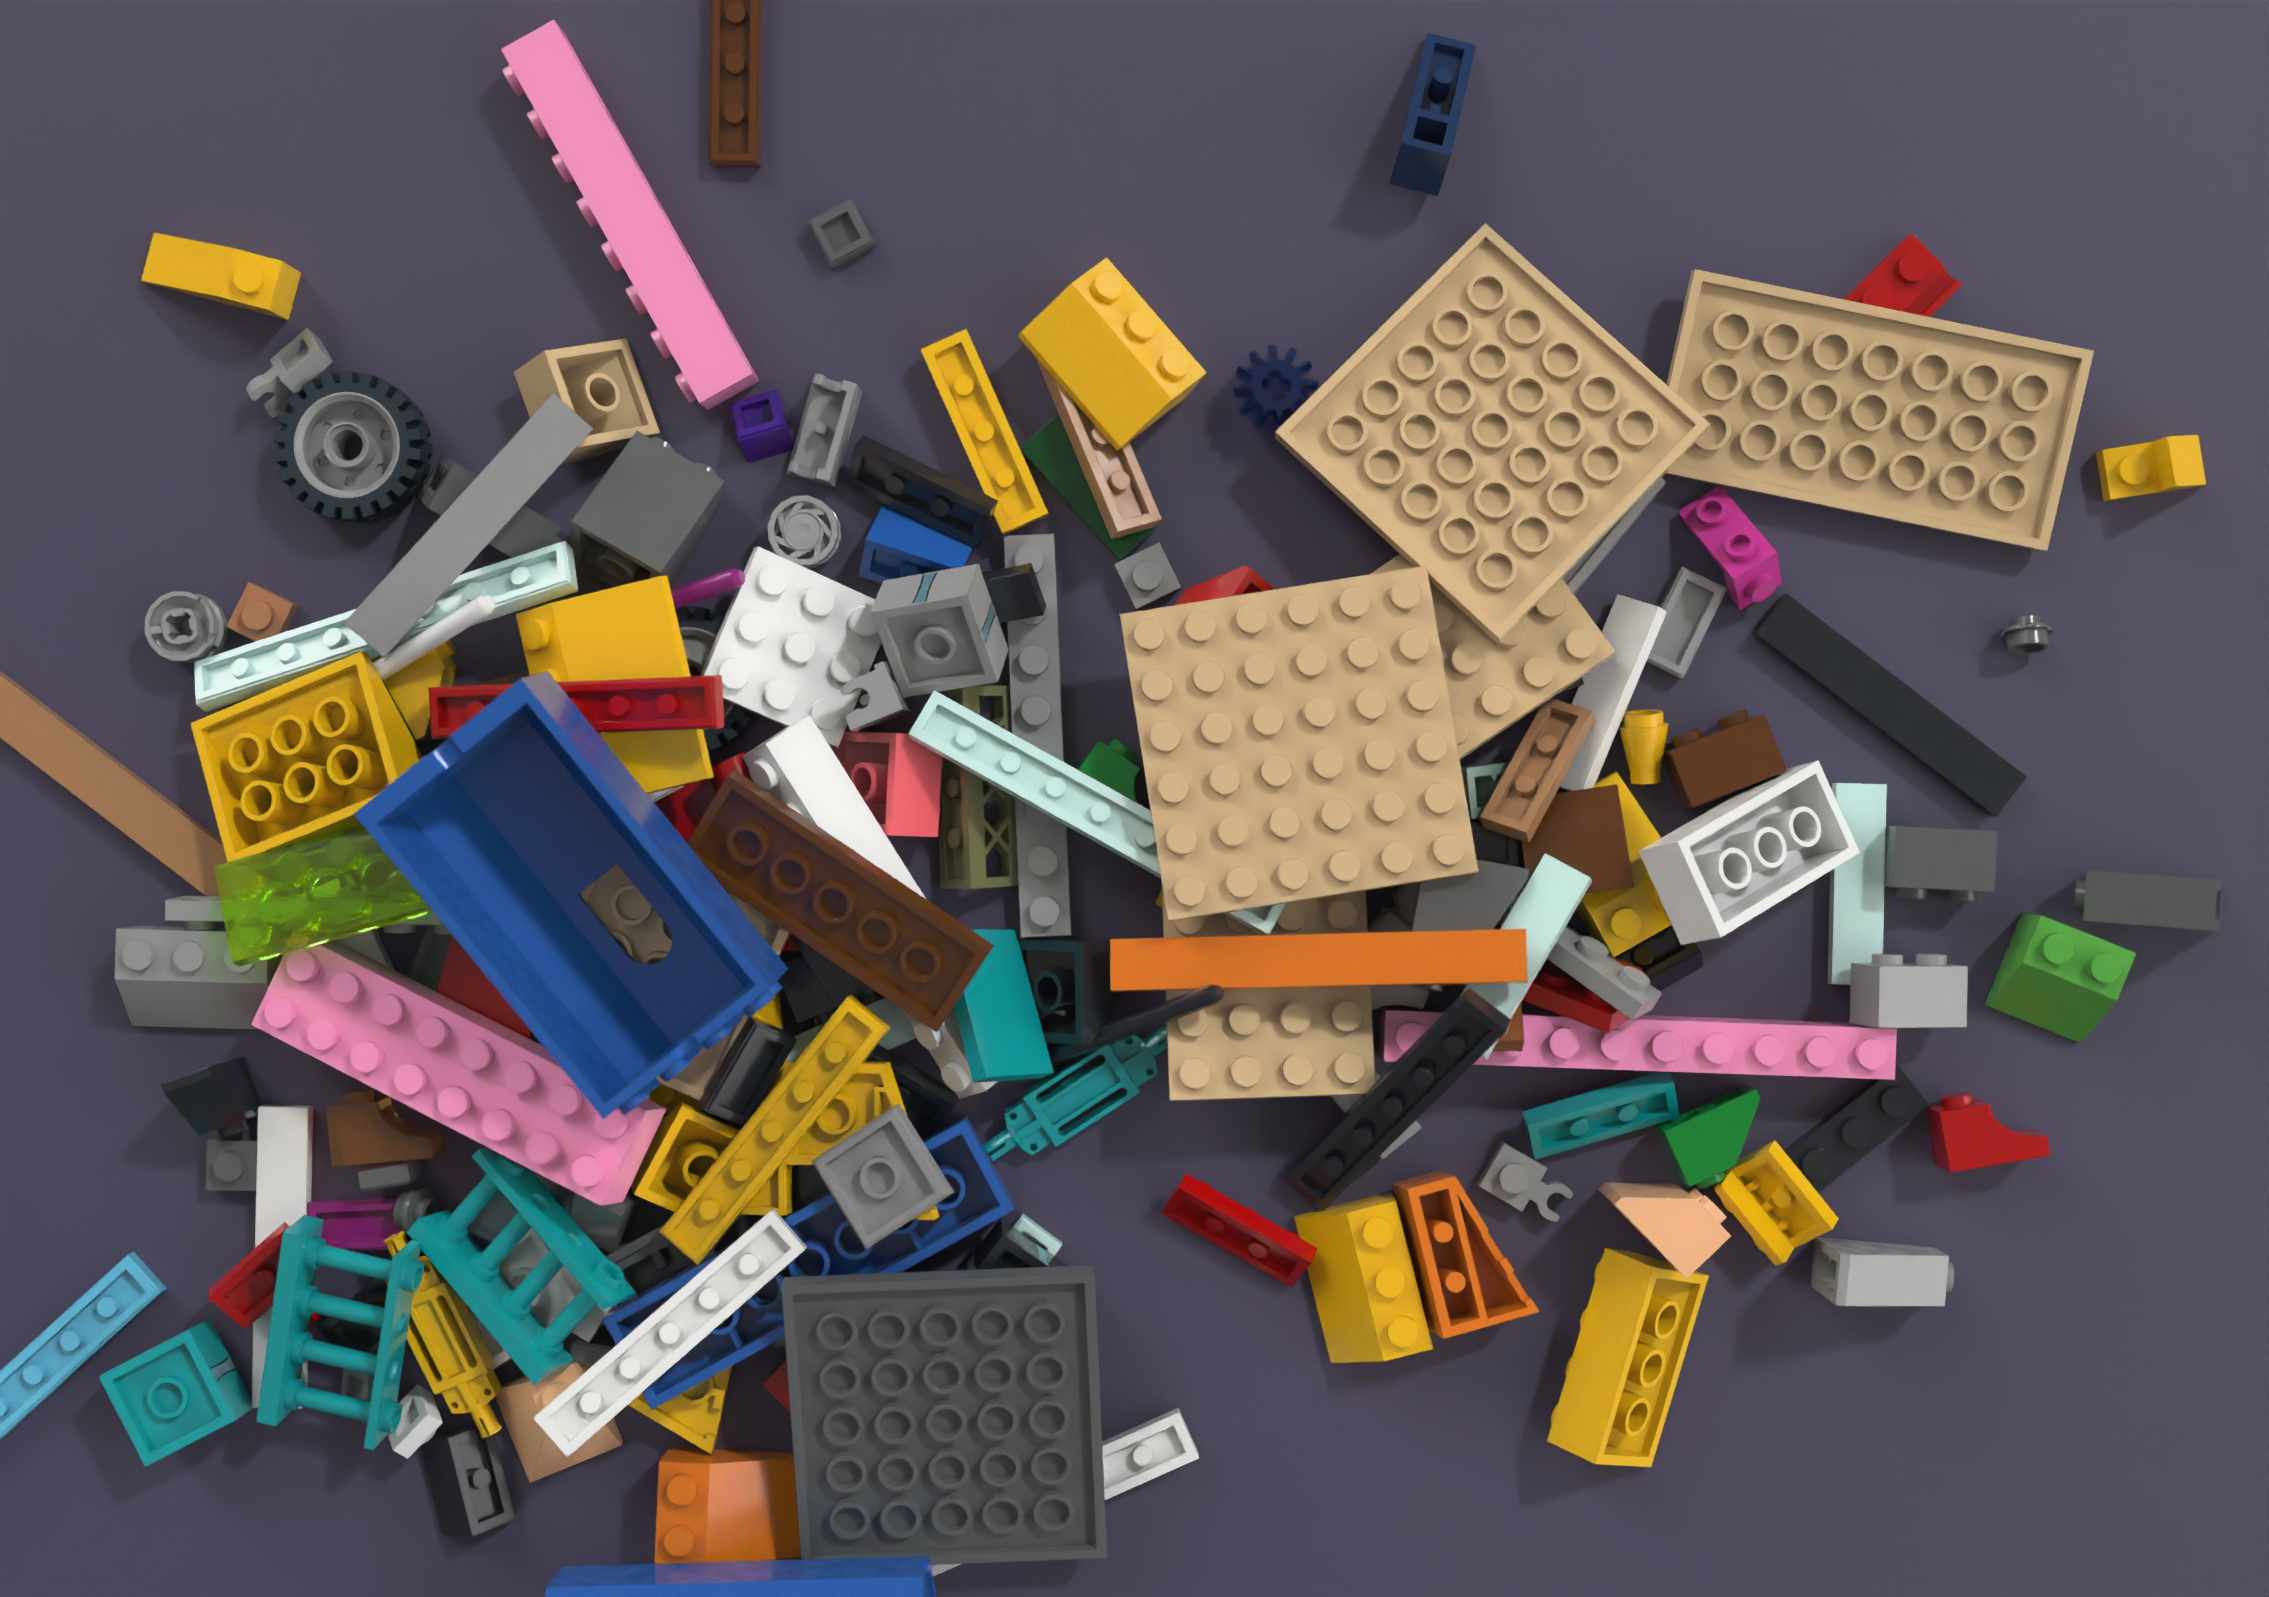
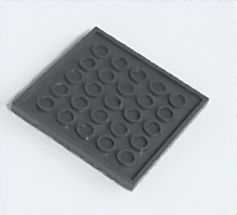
M1095 1265L783 1278L781 1289L801 1559L930 1556L931 1565L1107 1558Z

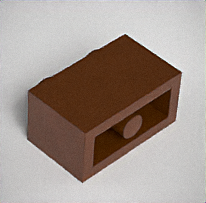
M1744 709L1718 719L1720 729L1702 735L1700 729L1695 728L1670 738L1673 747L1664 750L1663 760L1682 808H1694L1787 771L1765 714L1749 717L1747 710Z

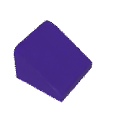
M777 389L729 403L737 440L748 462L757 461L793 449V438Z

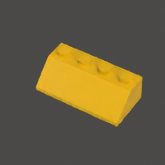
M1611 1248L1604 1249L1602 1259L1595 1269V1283L1588 1306L1580 1319L1581 1329L1573 1355L1566 1365V1379L1560 1399L1551 1415V1429L1547 1442L1593 1464L1637 1467L1652 1466L1709 1275L1694 1271L1686 1279L1668 1262L1631 1251Z

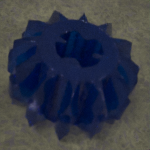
M1269 345L1267 349L1268 361L1264 362L1259 353L1252 351L1249 353L1248 359L1254 370L1238 366L1235 375L1248 384L1233 387L1232 395L1236 398H1250L1239 407L1238 412L1241 416H1246L1256 409L1259 413L1254 421L1255 428L1261 429L1265 423L1266 416L1273 417L1274 432L1277 431L1284 424L1283 415H1286L1289 419L1298 410L1296 407L1300 408L1310 398L1302 393H1311L1318 389L1317 380L1301 379L1312 369L1310 361L1302 362L1296 368L1292 365L1297 354L1296 349L1290 348L1286 353L1285 359L1278 360L1277 346ZM1270 378H1278L1279 385L1283 387L1288 386L1289 392L1284 390L1280 400H1273L1271 392L1263 391L1261 385L1267 387Z

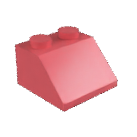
M844 731L839 746L832 747V751L885 835L938 837L943 757L911 740L908 734Z

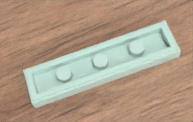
M1832 783V792L1860 853L1830 871L1827 980L1829 984L1850 985L1851 963H1872V954H1883L1887 784Z
M1545 853L1500 928L1526 929L1528 983L1467 984L1462 994L1468 988L1472 989L1511 1019L1592 883L1591 878ZM1498 1040L1482 1055V1057L1488 1059L1490 1053L1492 1052Z

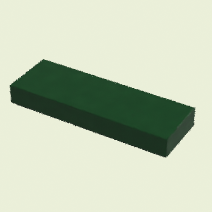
M1058 415L1020 448L1027 459L1119 561L1126 558L1158 529L1156 526L1115 539L1110 538L1062 420Z

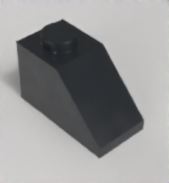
M244 1057L212 1065L161 1084L166 1097L199 1136L217 1130L220 1139L250 1129L247 1119L258 1115V1107L261 1106Z

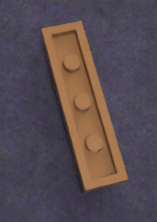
M1036 358L1110 538L1115 539L1156 527L1162 518L1130 442L1117 451Z

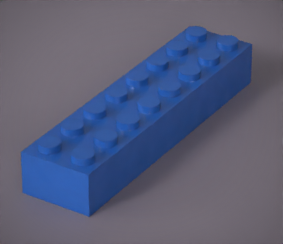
M967 1114L922 1139L954 1190V1193L936 1204L939 1218L935 1220H911L873 1246L865 1249L829 1190L793 1209L791 1214L781 1216L807 1248L642 1392L651 1410L785 1337L781 1289L784 1277L901 1273L1013 1211L1014 1201ZM730 1245L711 1254L699 1265L695 1263L627 1302L611 1309L603 1318V1321L616 1345Z

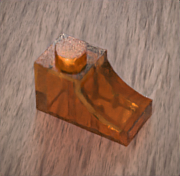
M373 1089L343 1092V1101L326 1106L332 1167L433 1158L446 1151L444 1131H427L407 1123L393 1109L391 1097L374 1098Z

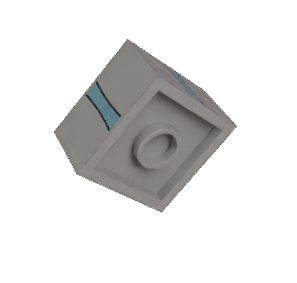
M979 564L889 579L882 582L870 613L902 698L933 693L934 690L941 692L998 682L1009 649Z

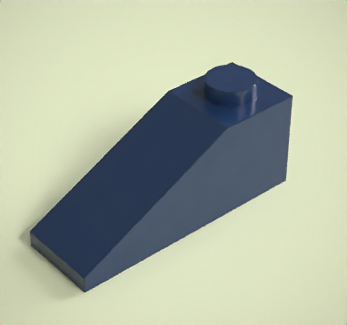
M1427 33L1389 184L1438 196L1451 157L1476 45Z

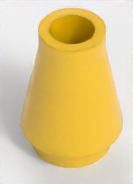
M1643 709L1626 711L1623 716V724L1619 725L1618 729L1630 771V783L1646 785L1661 782V766L1669 723L1664 722L1662 710Z

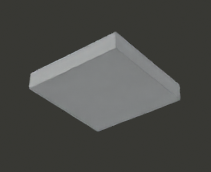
M900 1104L892 1107L811 1161L865 1249L873 1246L954 1193V1190Z

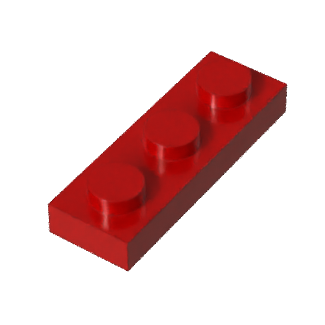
M1186 1173L1168 1198L1161 1212L1164 1216L1291 1288L1312 1263L1317 1251V1247L1302 1240L1297 1234L1281 1228L1258 1215L1253 1209L1237 1203L1214 1190L1209 1184L1199 1181Z

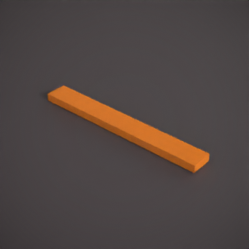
M1526 929L1110 939V991L1197 990L1210 984L1219 985L1222 990L1528 983Z

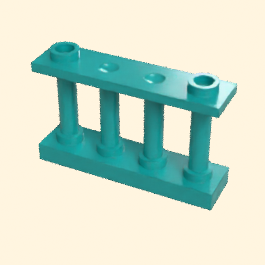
M485 1147L478 1149L472 1157L486 1175L456 1210L451 1213L447 1209L418 1218L407 1231V1234L413 1241L421 1242L420 1249L532 1384L536 1385L562 1374L574 1361L573 1357L563 1347V1341L596 1304L601 1310L629 1300L636 1292L626 1282L622 1270L603 1255L532 1170ZM501 1190L517 1209L518 1213L483 1251L468 1234L467 1227L497 1192ZM533 1228L551 1250L515 1289L499 1271L498 1265L527 1232ZM565 1266L583 1289L547 1328L531 1309L530 1303Z
M304 1215L285 1230L282 1236L256 1422L276 1427L292 1410H297L299 1406L367 1422L364 1448L374 1450L389 1433L393 1434L396 1431L402 1415V1404L397 1403L413 1293L418 1290L424 1273V1264L418 1261L421 1242L411 1240L392 1260H387L326 1245V1240L321 1239L324 1220ZM321 1265L389 1281L385 1308L320 1293L319 1288L314 1286L316 1269ZM313 1313L380 1328L381 1335L378 1355L313 1340L312 1334L307 1333L309 1317ZM306 1360L373 1375L374 1382L371 1402L307 1387L306 1382L301 1380L303 1363Z

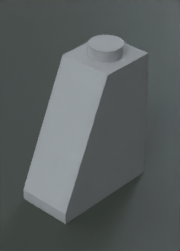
M1822 1237L1815 1238L1811 1287L1834 1305L1945 1306L1946 1292L1950 1293L1953 1289V1264L1949 1262V1255L1935 1247Z

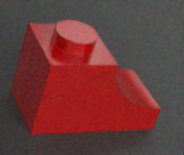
M1969 1092L1943 1095L1940 1097L1941 1104L1926 1107L1935 1166L1950 1173L2051 1156L2047 1135L2031 1129H2007L1992 1115L1989 1103L1975 1098L1972 1099V1094Z

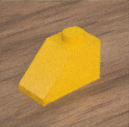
M451 639L384 680L386 687L416 740H432L428 687L453 686L457 666L451 657L456 653ZM380 655V656L371 658V660H372L373 663H374L375 661H377L378 659L382 658L383 656Z

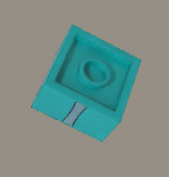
M210 1318L98 1376L145 1467L236 1421L253 1409L252 1398Z

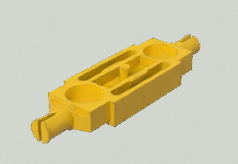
M404 1231L384 1240L392 1257L409 1243ZM420 1256L418 1261L423 1262L424 1273L418 1290L413 1293L407 1341L434 1395L442 1393L452 1414L470 1412L481 1434V1438H486L502 1428L489 1404L502 1389L492 1368L496 1363L466 1303L427 1256Z

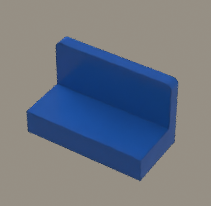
M883 504L865 539L858 576L882 584L884 580L966 566L974 547L895 508Z

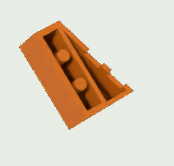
M1435 1171L1392 1183L1429 1331L1446 1339L1540 1312L1532 1298L1528 1297L1519 1283L1509 1261L1501 1254L1488 1233L1489 1229L1456 1176L1442 1171Z

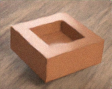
M248 582L226 627L255 642L287 632L299 605L255 583Z

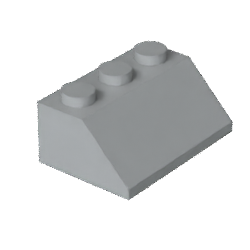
M168 926L117 928L115 982L132 1026L258 1029L251 1024L287 949V931L280 929L237 931L234 928L186 930L184 927Z

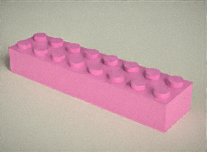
M294 932L251 1024L600 1206L624 1201L666 1111V1108L646 1098L626 1115H623L617 1108L603 1119L544 1046L322 934Z

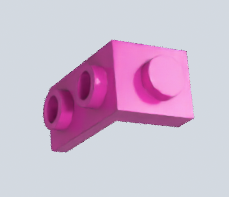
M1722 487L1712 489L1679 511L1681 521L1724 571L1728 596L1739 610L1753 602L1765 600L1782 584L1777 551Z

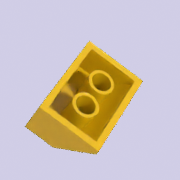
M1105 258L1072 282L1018 335L1021 341L1117 451L1182 402L1207 373L1108 258Z
M1391 1192L1327 1207L1324 1211L1319 1209L1294 1216L1299 1237L1317 1247L1312 1263L1307 1270L1331 1363L1383 1362L1433 1349L1397 1202Z

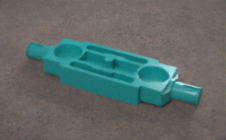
M1164 1026L1144 1040L1136 1034L1080 1055L1060 1067L1058 1072L1048 1075L1023 1091V1098L1004 1110L1007 1129L983 1143L990 1158L996 1161V1159L1018 1145L1030 1155H1034L1052 1142L1057 1147L1139 1094L1138 1086L1158 1074L1155 1056L1167 1049V1027ZM1098 1055H1103V1057L1100 1060L1090 1065L1086 1069H1080L1071 1076L1061 1081V1085L1055 1088L1054 1090L1050 1091L1043 1097H1037L1039 1093H1041L1054 1083L1058 1082L1074 1070L1078 1069ZM1119 1088H1125L1124 1091H1122L1115 1097L1111 1098L1110 1100H1108L1095 1110L1091 1111L1075 1123L1071 1124L1067 1128L1063 1130L1059 1129L1062 1125L1072 1120L1073 1118H1075L1088 1108L1092 1107L1108 1095L1112 1094Z

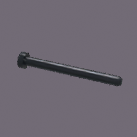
M1210 984L1107 1023L1101 1027L1089 1045L1046 1042L1054 1073L1058 1072L1061 1063L1219 1004L1224 997L1223 990L1219 985Z

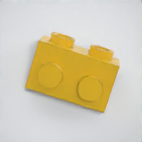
M1775 1140L1738 1159L1736 1166L1726 1170L1724 1173L1726 1177L1718 1182L1714 1188L1724 1207L1733 1213L1750 1234L1758 1249L1764 1252L1775 1266L1786 1263L1794 1248L1832 1230L1839 1219Z

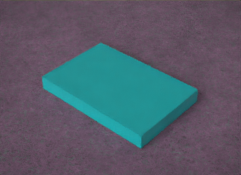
M971 929L995 945L954 1006L973 1083L1039 1079L1053 1074V1067L1015 929Z

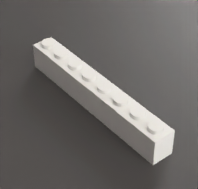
M810 715L786 727L742 756L749 767L751 779L756 785L925 898ZM954 1008L937 1032L904 1011L914 1027V1034L917 1040L929 1050L941 1069L943 1081L951 1090L955 1091L959 1099L985 1092L998 1082L973 1083Z

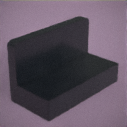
M473 1424L448 1435H433L429 1441L420 1446L443 1535L473 1537L515 1519L495 1434L481 1438L476 1424Z

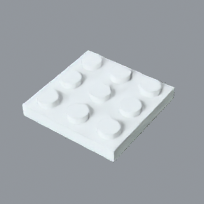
M759 546L754 547L743 572L746 581L741 588L735 591L700 676L722 675L723 700L785 727L810 715L829 746L838 747L847 727L845 717L853 712L862 690L857 689L852 694L843 695L841 694V689L849 680L869 673L881 644L870 613L875 599Z

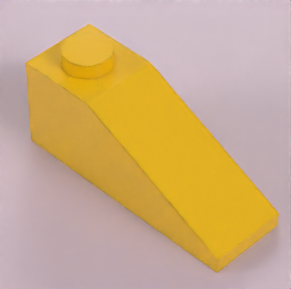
M154 232L141 281L289 321L301 272L281 260L236 248Z

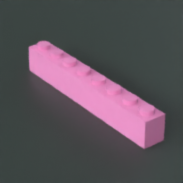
M552 20L502 48L501 50L509 63V66L502 69L506 79L518 97L526 93L534 109L528 112L527 115L542 140L550 137L559 152L551 157L556 168L567 184L572 181L576 182L583 195L581 199L576 201L579 209L591 228L599 224L608 239L607 242L601 244V247L614 270L617 272L624 268L633 285L625 290L640 315L647 312L650 314L657 327L656 330L650 332L651 337L665 359L671 356L674 357L682 373L675 376V379L689 403L698 400L705 409L709 410L759 382L757 375L572 45L556 21Z

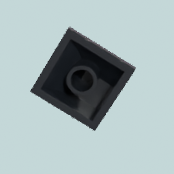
M1018 939L1045 1042L1075 1045L1091 1044L1125 993L1110 991V939Z

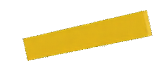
M853 995L847 996L659 1233L697 1265L702 1263L891 1027Z

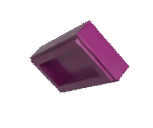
M399 1196L314 1200L307 1203V1216L324 1220L321 1239H325L328 1246L349 1251L387 1250L388 1247L384 1240L401 1232L396 1227L393 1218L394 1206ZM405 1233L408 1242H410L412 1238Z

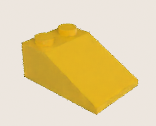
M1613 772L1597 781L1594 788L1615 784L1618 786L1634 887L1586 893L1576 908L1590 936L1604 944L1611 957L1618 956L1672 925L1639 853V850L1659 840L1661 837L1617 772Z

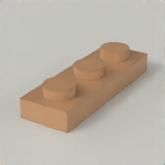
M1552 698L1541 705L1480 816L1483 828L1530 843L1595 722L1592 710Z

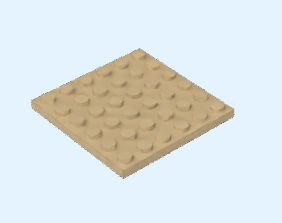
M1485 223L1275 431V439L1414 567L1427 565L1429 581L1498 644L1708 430L1710 423Z
M1427 565L1120 614L1168 922L1479 872Z

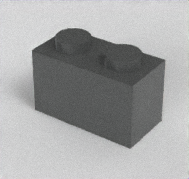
M1886 826L1885 886L1896 887L1895 897L1927 899V889L1946 890V899L1977 901L1978 891L1995 892L1998 831Z

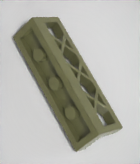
M971 686L938 692L980 715L979 697L994 696L995 718L992 720V723L1012 733L1010 686ZM943 757L938 828L940 889L1019 886L1015 797ZM990 796L998 804L999 818L992 827L984 819V805ZM992 847L1000 854L1001 876L987 877L986 855Z

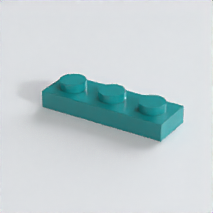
M1665 1071L1655 1072L1522 1111L1529 1147L1535 1160L1680 1118L1674 1081L1670 1073Z

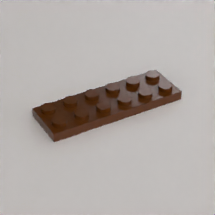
M736 770L726 777L687 842L689 847L724 889L935 1032L943 1025L995 946Z

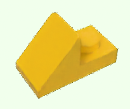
M2198 435L2169 436L2153 442L2095 452L2103 502L2206 485Z

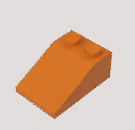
M669 1447L659 1461L654 1563L764 1561L801 1557L793 1453L714 1449L713 1453L710 1454L701 1448Z

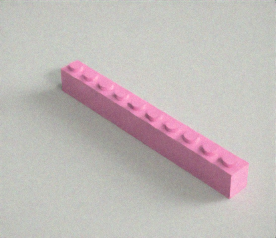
M1381 1007L1380 1058L1385 1062H1396L1448 1008L1423 1007L1420 1010L1415 1007ZM1522 1011L1524 1029L1522 1051H1492L1488 1059L1481 1056L1473 1064L1895 1080L1897 1029L1875 1028L1850 1024V1022L1641 1015L1633 1021L1630 1018L1610 1033H1606L1555 1012Z

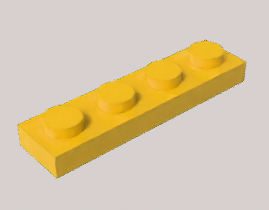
M967 329L920 349L984 494L998 500L994 516L1002 534L1006 535L1048 516L1049 513Z

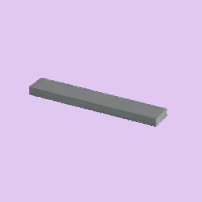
M553 393L349 616L344 624L380 655L385 657L593 428Z

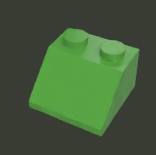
M2021 913L1985 1006L2075 1042L2082 1043L2117 1002L2136 953L2045 916Z

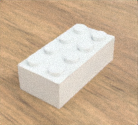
M1819 760L1787 768V771L1762 780L1639 850L1640 856L1681 945L1723 937L1860 853Z

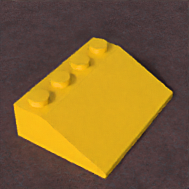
M667 575L552 602L516 614L530 676L548 671L556 682L690 676ZM703 729L598 733L647 794L714 777Z
M360 651L190 723L228 866L265 870L365 829L354 813L422 759L419 748L368 653Z

